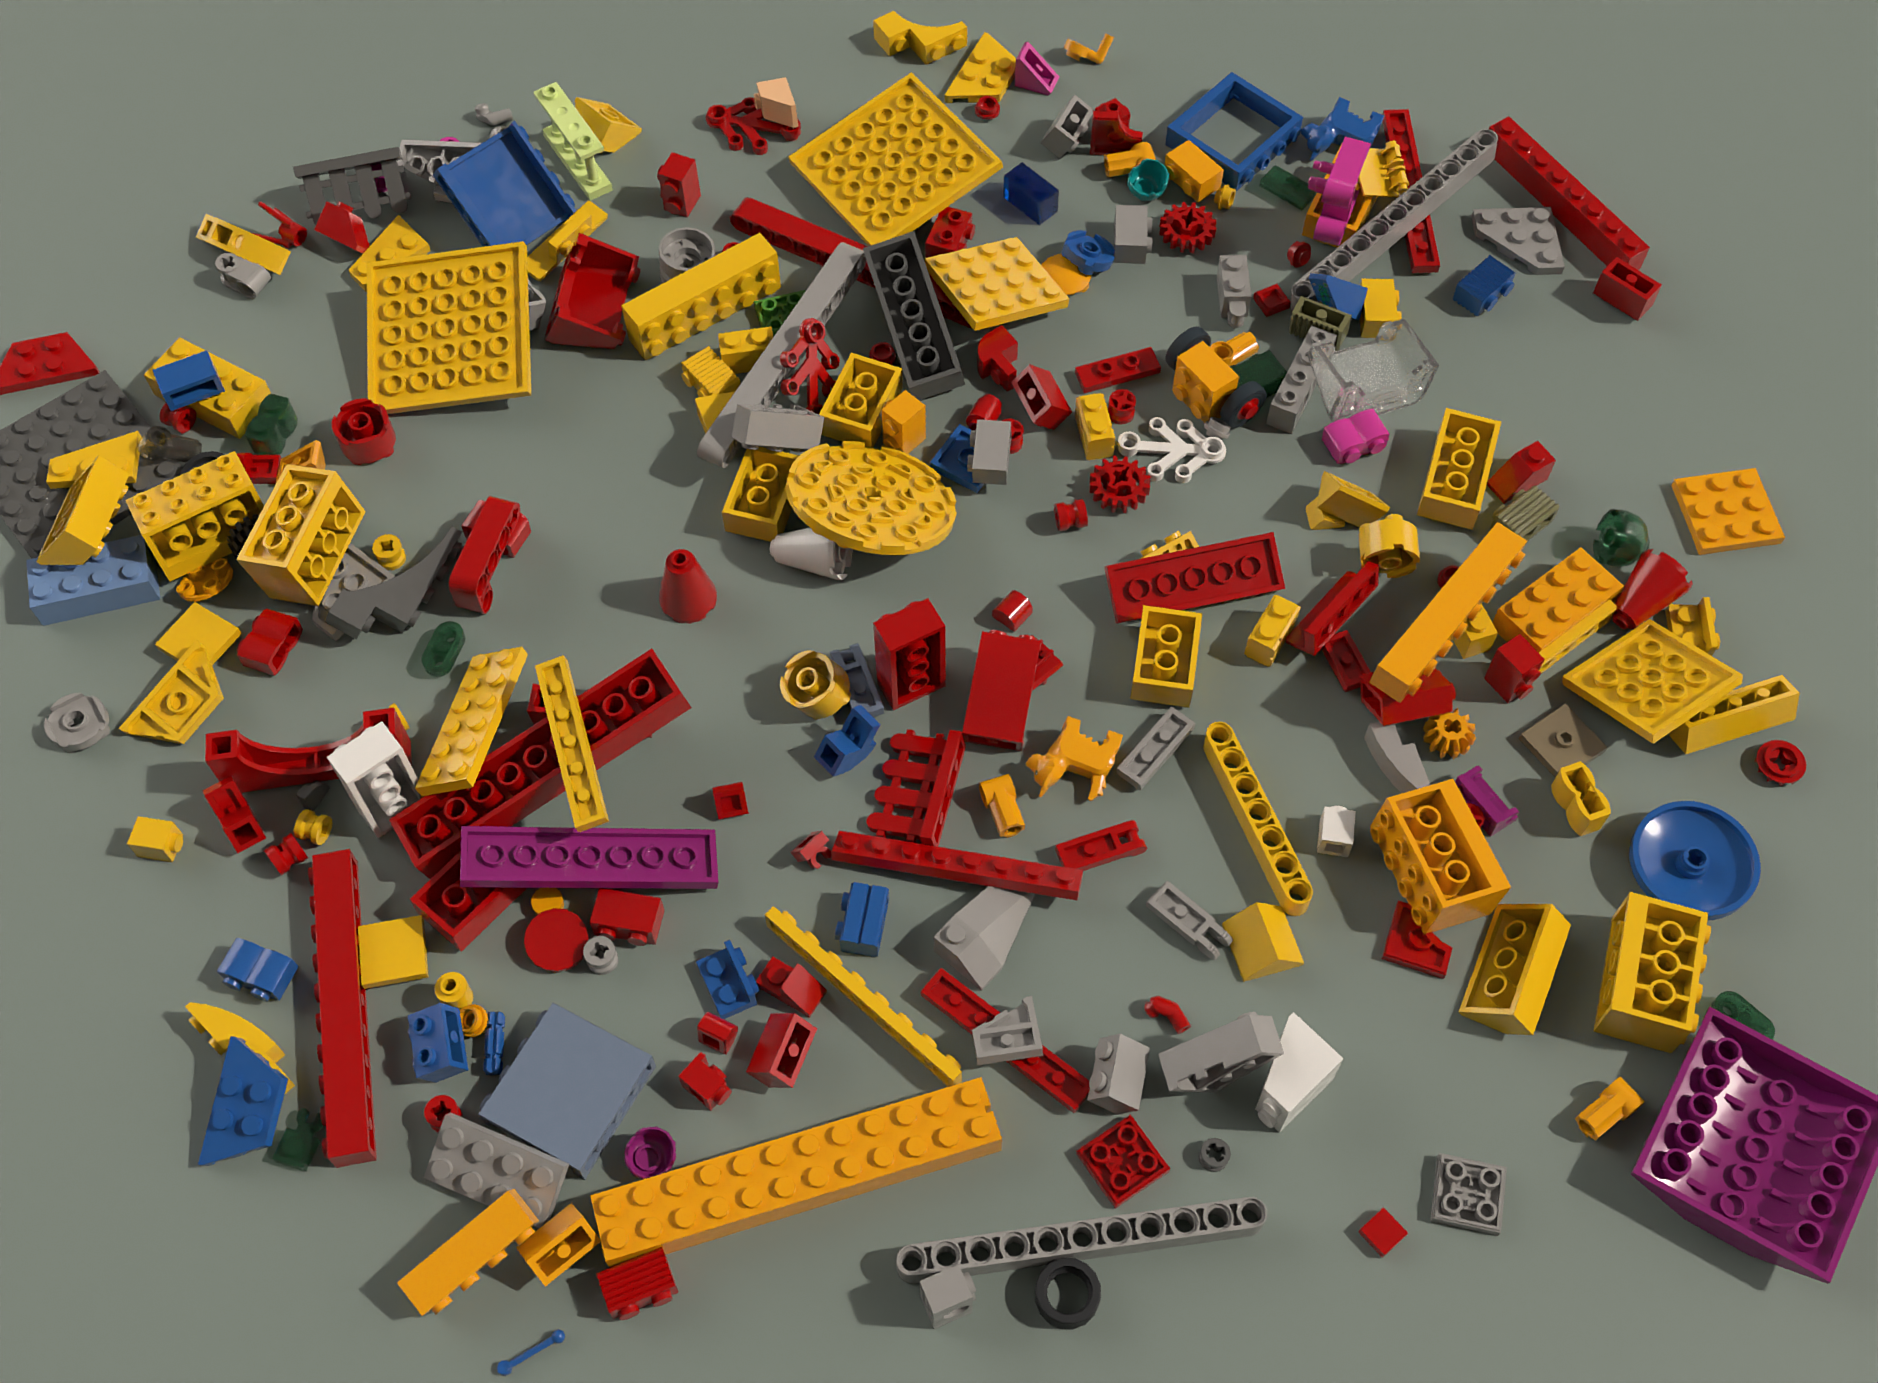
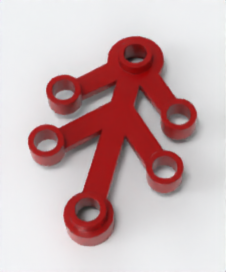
M747 97L742 102L729 108L723 105H713L706 113V123L712 128H720L728 139L729 148L733 151L741 150L744 143L743 137L735 133L731 125L741 128L751 141L753 152L756 155H764L768 151L766 139L761 138L756 130L782 134L788 141L797 140L801 134L799 120L798 127L795 128L761 120L764 118L761 108L756 109L755 101L752 97ZM742 112H744L745 114H747V115L742 116V117L736 116V115H738V114H740V113H742Z
M807 318L800 325V338L790 351H783L781 353L780 363L784 368L797 366L798 357L805 349L806 359L791 379H785L781 382L780 389L785 396L796 395L799 392L800 385L807 377V407L805 409L819 414L823 406L818 404V379L823 384V395L828 397L831 392L830 386L833 388L836 381L832 379L826 370L837 369L840 360L838 355L833 353L823 340L825 337V327L822 322L814 318ZM817 350L822 355L821 362L817 358Z

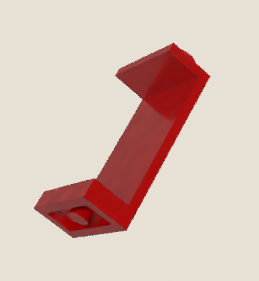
M1000 630L982 631L962 730L965 742L1022 751L1038 656L1041 653V641L1036 640L1035 637L1030 635L1014 637L1008 636Z

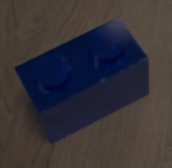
M1021 162L1004 175L1003 197L1038 225H1041L1058 212L1059 190L1026 164Z

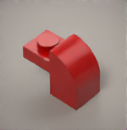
M1002 325L984 335L980 340L977 353V369L982 380L991 375L993 381L997 385L1000 384L1008 392L1014 389L1011 382L1017 377V370L1011 363L1017 360L1018 342Z
M232 776L202 790L237 853L266 839L254 812Z

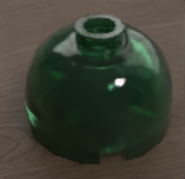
M1610 509L1598 523L1596 530L1601 531L1599 540L1594 539L1593 552L1597 562L1611 567H1625L1638 561L1641 554L1648 550L1650 544L1648 528L1640 516L1623 509Z

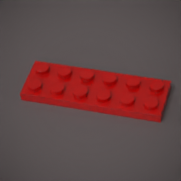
M1274 532L1104 567L1116 624L1141 619L1143 605L1185 610L1286 589Z

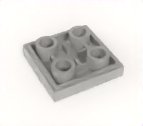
M1439 1153L1436 1161L1430 1221L1499 1236L1502 1227L1507 1167Z

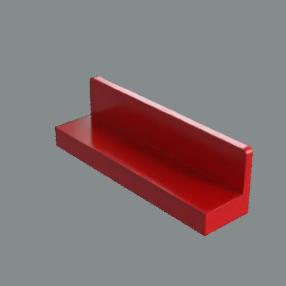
M1368 561L1357 574L1347 571L1285 638V642L1315 656L1378 587L1379 565Z

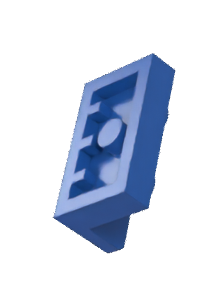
M730 940L724 942L725 949L696 961L697 967L722 1019L729 1018L757 1005L755 993L759 992L754 976L752 974L747 976L742 967L747 962L741 948L737 947L734 949Z

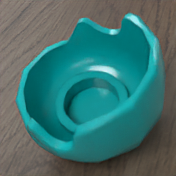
M1143 159L1138 166L1131 169L1128 175L1127 186L1131 194L1139 200L1152 201L1160 197L1165 191L1169 173L1166 166L1158 160Z

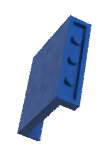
M515 121L508 128L453 162L440 166L433 174V177L482 247L524 241L527 246L569 219L576 212L574 208L575 203L571 196L563 192L559 186L560 182L556 174L548 170L544 164V157L541 152L533 148L528 141L529 136L522 126H518Z

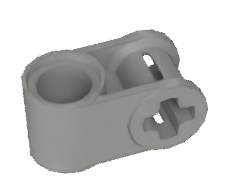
M233 253L221 254L215 261V266L221 273L223 285L251 299H255L271 279V275L264 267Z

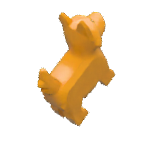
M1067 716L1061 734L1050 746L1048 752L1045 755L1033 754L1025 763L1034 772V780L1041 786L1039 797H1042L1051 786L1058 782L1065 771L1091 779L1089 801L1094 800L1097 796H1103L1102 789H1106V776L1114 765L1115 755L1119 750L1123 735L1108 730L1107 739H1104L1103 744L1099 745L1098 741L1092 742V737L1086 738V734H1080L1081 720Z

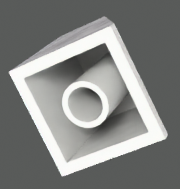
M1294 1012L1289 1016L1280 1037L1284 1054L1272 1060L1255 1108L1260 1120L1269 1128L1274 1127L1279 1133L1334 1079L1343 1061V1058Z

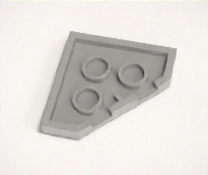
M1551 207L1473 209L1471 218L1477 238L1482 241L1487 239L1497 245L1499 252L1513 261L1518 259L1528 265L1527 270L1535 275L1563 273L1565 266Z
M350 543L319 606H315V610H313L312 621L317 628L334 641H337L344 632L325 623V620L343 589L347 591L363 589L380 584L396 576Z

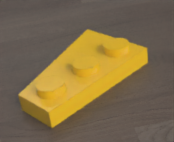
M398 215L348 271L351 278L367 292L368 262L427 254L431 250L429 244Z
M135 431L52 458L49 461L46 483L50 489L70 488L98 455L130 473L126 483H136L142 436L139 431Z

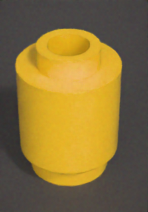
M448 972L440 976L436 981L434 990L440 1003L459 1008V1010L472 1004L473 991L462 974Z

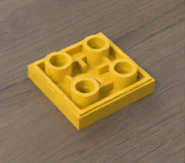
M194 602L155 645L158 650L178 661L197 640L205 646L213 666L242 633L238 627Z
M422 915L358 926L361 985L364 989L429 977L425 925Z

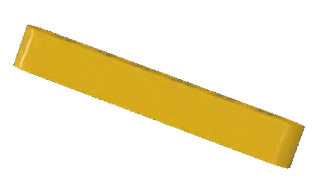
M1214 722L1209 725L1203 744L1204 753L1280 906L1290 916H1301L1308 909L1312 899V886L1233 729L1225 722ZM1218 738L1223 740L1224 742L1218 743L1213 741V739ZM1231 763L1237 768H1229L1225 764ZM1238 789H1246L1249 791V794H1242ZM1250 815H1259L1263 820H1255ZM1263 841H1272L1276 846H1267ZM1277 867H1284L1290 873H1281L1277 870ZM1290 894H1298L1303 898V900H1294L1291 898Z

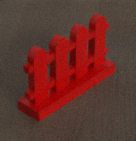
M907 729L906 734L897 733L890 739L893 751L900 753L898 760L890 759L883 764V773L886 778L892 780L891 786H880L875 790L874 796L877 803L884 806L883 813L874 812L867 817L866 823L869 830L876 833L877 837L885 838L886 835L905 837L907 842L915 843L916 839L921 840L922 844L939 846L966 744L962 731L950 730L946 740L944 734L936 733L935 738L917 736L914 730ZM909 755L928 757V764L909 762ZM939 759H941L940 766H937ZM902 781L922 784L920 791L900 788ZM894 808L914 811L913 817L892 815ZM924 812H926L925 819H922Z

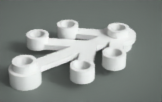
M1154 417L1150 420L1149 433L1153 436H1161L1167 442L1141 441L1136 433L1130 431L1122 433L1118 438L1117 448L1123 456L1132 457L1137 452L1167 454L1158 462L1149 464L1147 475H1150V480L1153 482L1160 481L1163 478L1164 471L1186 455L1195 457L1187 464H1181L1176 467L1175 479L1179 483H1188L1191 480L1192 473L1205 463L1216 464L1221 462L1226 456V446L1221 439L1217 437L1206 438L1193 427L1192 421L1188 419L1178 421L1176 433L1166 425L1164 419ZM1159 425L1161 428H1155L1153 426ZM1181 427H1187L1188 430H1183ZM1189 437L1195 444H1187L1181 438ZM1157 470V471H1159L1160 473L1155 474V473H1152L1151 471ZM1180 472H1185L1188 475H1181Z

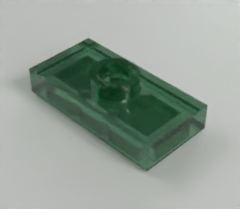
M1274 165L1260 180V187L1300 210H1303L1317 193L1308 188L1309 184L1277 165Z

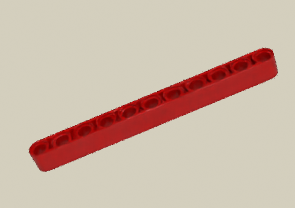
M749 197L742 200L729 219L733 227L738 231L750 236L761 233L769 244L821 266L825 265L841 242L861 250L868 247ZM866 262L863 271L856 280L875 288ZM930 276L943 317L973 329Z

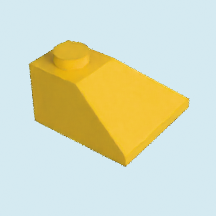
M576 97L574 101L577 111L602 143L606 152L615 153L642 131V128L607 103Z

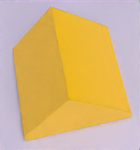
M1324 471L1322 474L1317 509L1357 527L1365 523L1377 521L1390 509L1385 502L1372 492L1329 472Z
M1255 902L1222 922L1223 929L1233 939L1230 948L1243 982L1304 965L1303 958L1282 906Z

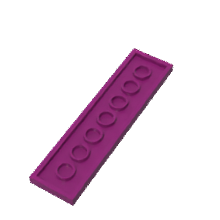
M461 826L460 887L717 889L719 883L715 829L591 828L578 832L575 828Z

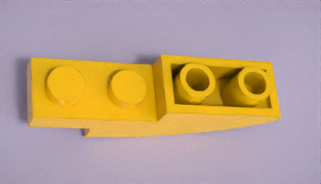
M208 214L205 215L196 235V238L233 253L252 263H257L278 275H281L291 251Z
M190 1002L185 1006L193 1015L188 1021L200 1034L206 1030L211 1034L212 1038L208 1043L220 1056L227 1052L231 1036L243 1038L246 1041L245 1044L251 1050L261 1054L269 1062L270 1067L279 1070L288 1078L276 1065L285 1056V1053L268 1035L254 1024L234 1013L207 1004ZM289 1078L285 1094L295 1086Z

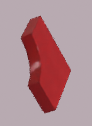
M1093 111L1090 154L1107 155L1130 151L1135 144L1142 142L1143 132L1135 131L1125 126L1120 120L1119 112Z
M1398 900L1381 959L1444 979L1453 947L1442 942L1433 932L1424 935L1421 925H1417L1412 918L1411 905Z

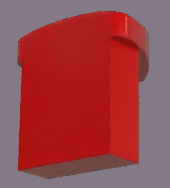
M249 452L237 453L253 484L277 483L276 479L281 460L280 455H253Z

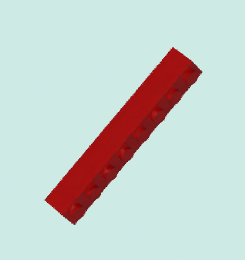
M1510 116L1489 126V129L1498 136L1494 160L1544 207H1551L1553 216L1606 266L1618 257L1634 268L1641 269L1650 247Z

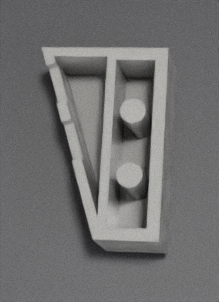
M737 404L732 438L741 442V446L744 448L758 450L759 446H766V449L782 452L783 447L791 448L790 450L793 452L803 453L820 445L824 417L797 404H791L790 409H783L780 404H773V408L764 407L765 405Z

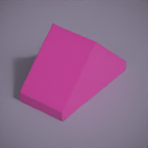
M1027 41L1016 58L1015 86L1050 95L1059 76Z

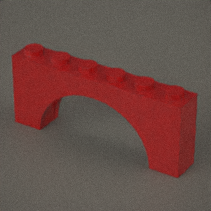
M393 707L364 711L363 724L355 733L342 740L314 747L285 748L269 746L246 738L237 729L206 734L205 762L219 782L232 776L239 790L243 793L313 783L316 780L339 779L327 756L332 754L337 747L349 743L360 736L365 729L375 726L381 721L401 745L411 766L412 751L410 738Z

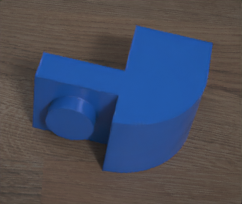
M861 705L853 707L842 729L824 736L814 758L833 777L850 771L874 749L877 743L873 738L881 724Z

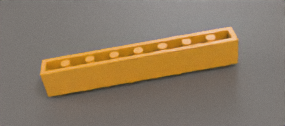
M1497 522L1378 664L1369 683L1399 703L1407 694L1413 696L1423 682L1420 679L1423 674L1429 677L1437 666L1438 661H1436V658L1438 656L1444 658L1453 646L1451 642L1453 637L1459 640L1468 627L1466 621L1469 619L1473 622L1483 608L1480 604L1482 602L1486 604L1490 602L1497 591V588H1495L1497 584L1503 586L1512 572L1509 570L1512 566L1516 569L1526 555L1522 550L1527 540Z

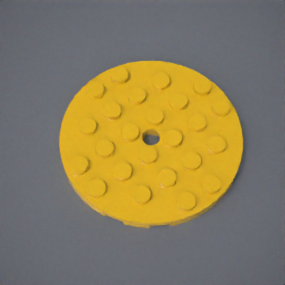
M842 441L841 446L833 447L825 443L803 452L795 459L789 469L786 494L794 512L814 533L822 535L842 548H851L880 555H906L922 552L938 545L949 535L957 515L955 495L951 487H945L941 482L942 476L919 459L882 445L880 450L865 447V442Z

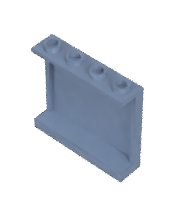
M552 1003L548 1010H544L539 1015L535 1024L536 1028L529 1038L526 1037L521 1042L517 1050V1057L512 1065H507L501 1072L499 1084L494 1092L489 1093L483 1099L480 1105L479 1116L485 1125L490 1126L493 1124L537 1150L569 1163L572 1172L585 1180L656 1068V1064L652 1055Z

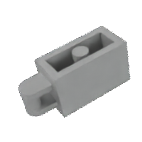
M1220 255L1216 276L1221 318L1228 319V324L1231 327L1240 328L1244 324V317H1248L1251 301L1247 255Z

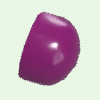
M657 1126L639 1129L625 1147V1165L633 1176L641 1180L669 1172L676 1159V1143L669 1132Z

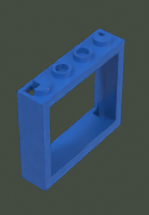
M1231 72L1167 126L1165 145L1173 150L1187 140H1190L1224 169L1222 182L1237 191L1246 182L1250 183L1256 173L1266 169L1270 161L1274 157L1280 156L1291 142L1297 141V137L1302 131L1303 116ZM1233 98L1280 127L1279 130L1239 165L1191 135Z

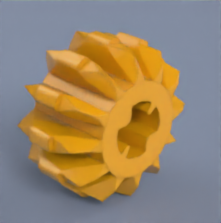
M1458 708L1452 713L1430 716L1423 726V731L1425 732L1423 742L1430 743V752L1440 751V758L1445 757L1446 753H1448L1454 760L1458 757L1459 753L1465 755L1469 751L1470 746L1473 745L1476 739L1475 734H1473L1475 724L1468 723L1469 714L1460 716Z

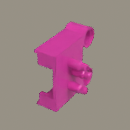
M1345 137L1334 164L1326 161H1314L1313 169L1330 174L1328 179L1311 176L1308 181V188L1310 190L1323 194L1321 202L1324 203L1313 239L1337 246L1340 245L1359 194V190H1356L1357 182L1371 143Z

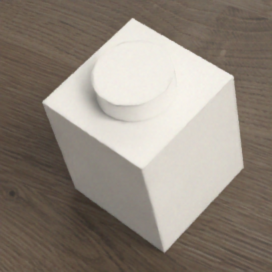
M1343 806L1324 807L1319 823L1317 853L1342 857L1349 856L1353 846L1356 811L1347 810Z

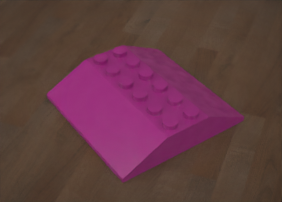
M1709 1007L1631 1175L1683 1219L1747 1255L1829 1284L1878 1167V1095Z

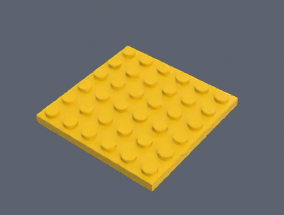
M912 72L788 156L790 164L868 246L914 231L1003 168L1002 160Z
M524 241L367 263L368 399H371L372 403L378 405L380 403L388 414L531 396L527 246Z

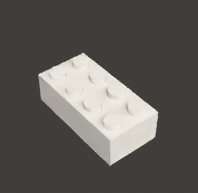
M382 721L375 726L365 729L360 736L347 744L337 747L332 754L327 756L359 814L377 838L393 829L389 821L390 818L424 797L415 789L418 778L403 748Z

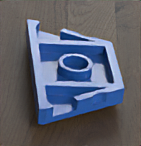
M230 1037L198 1165L211 1166L215 1162L227 1158H236L245 1155L249 1151H258L272 1146L288 1078L279 1070L270 1067L269 1062L261 1054L251 1050L245 1044L246 1041L243 1038Z

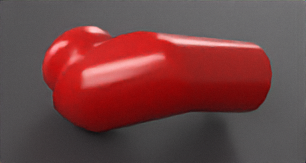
M1158 995L1151 997L1150 1001L1144 1005V1010L1149 1017L1157 1018L1159 1014L1166 1016L1177 1034H1181L1191 1027L1180 1006L1174 1001Z

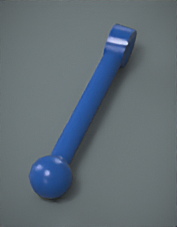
M559 1329L555 1330L550 1338L511 1361L503 1360L499 1362L497 1371L503 1376L509 1375L514 1366L553 1343H562L565 1339V1333Z

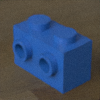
M438 1003L408 1015V1035L412 1044L414 1058L412 1064L416 1078L436 1083L469 1070L459 1008Z

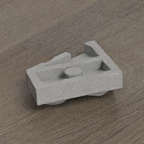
M1032 996L1022 999V1005L1012 1011L1004 1010L996 1015L992 1021L985 1022L972 1030L977 1065L1043 1056V1047Z

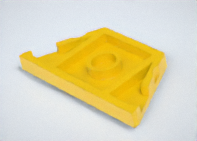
M984 32L945 93V102L953 103V99L968 98V103H977L983 96H992L997 102H1000L1015 78L1016 58L990 34Z
M196 640L119 729L129 735L185 744L224 699L205 646Z

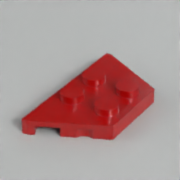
M68 332L14 342L11 344L0 365V395L95 376L99 374V370Z

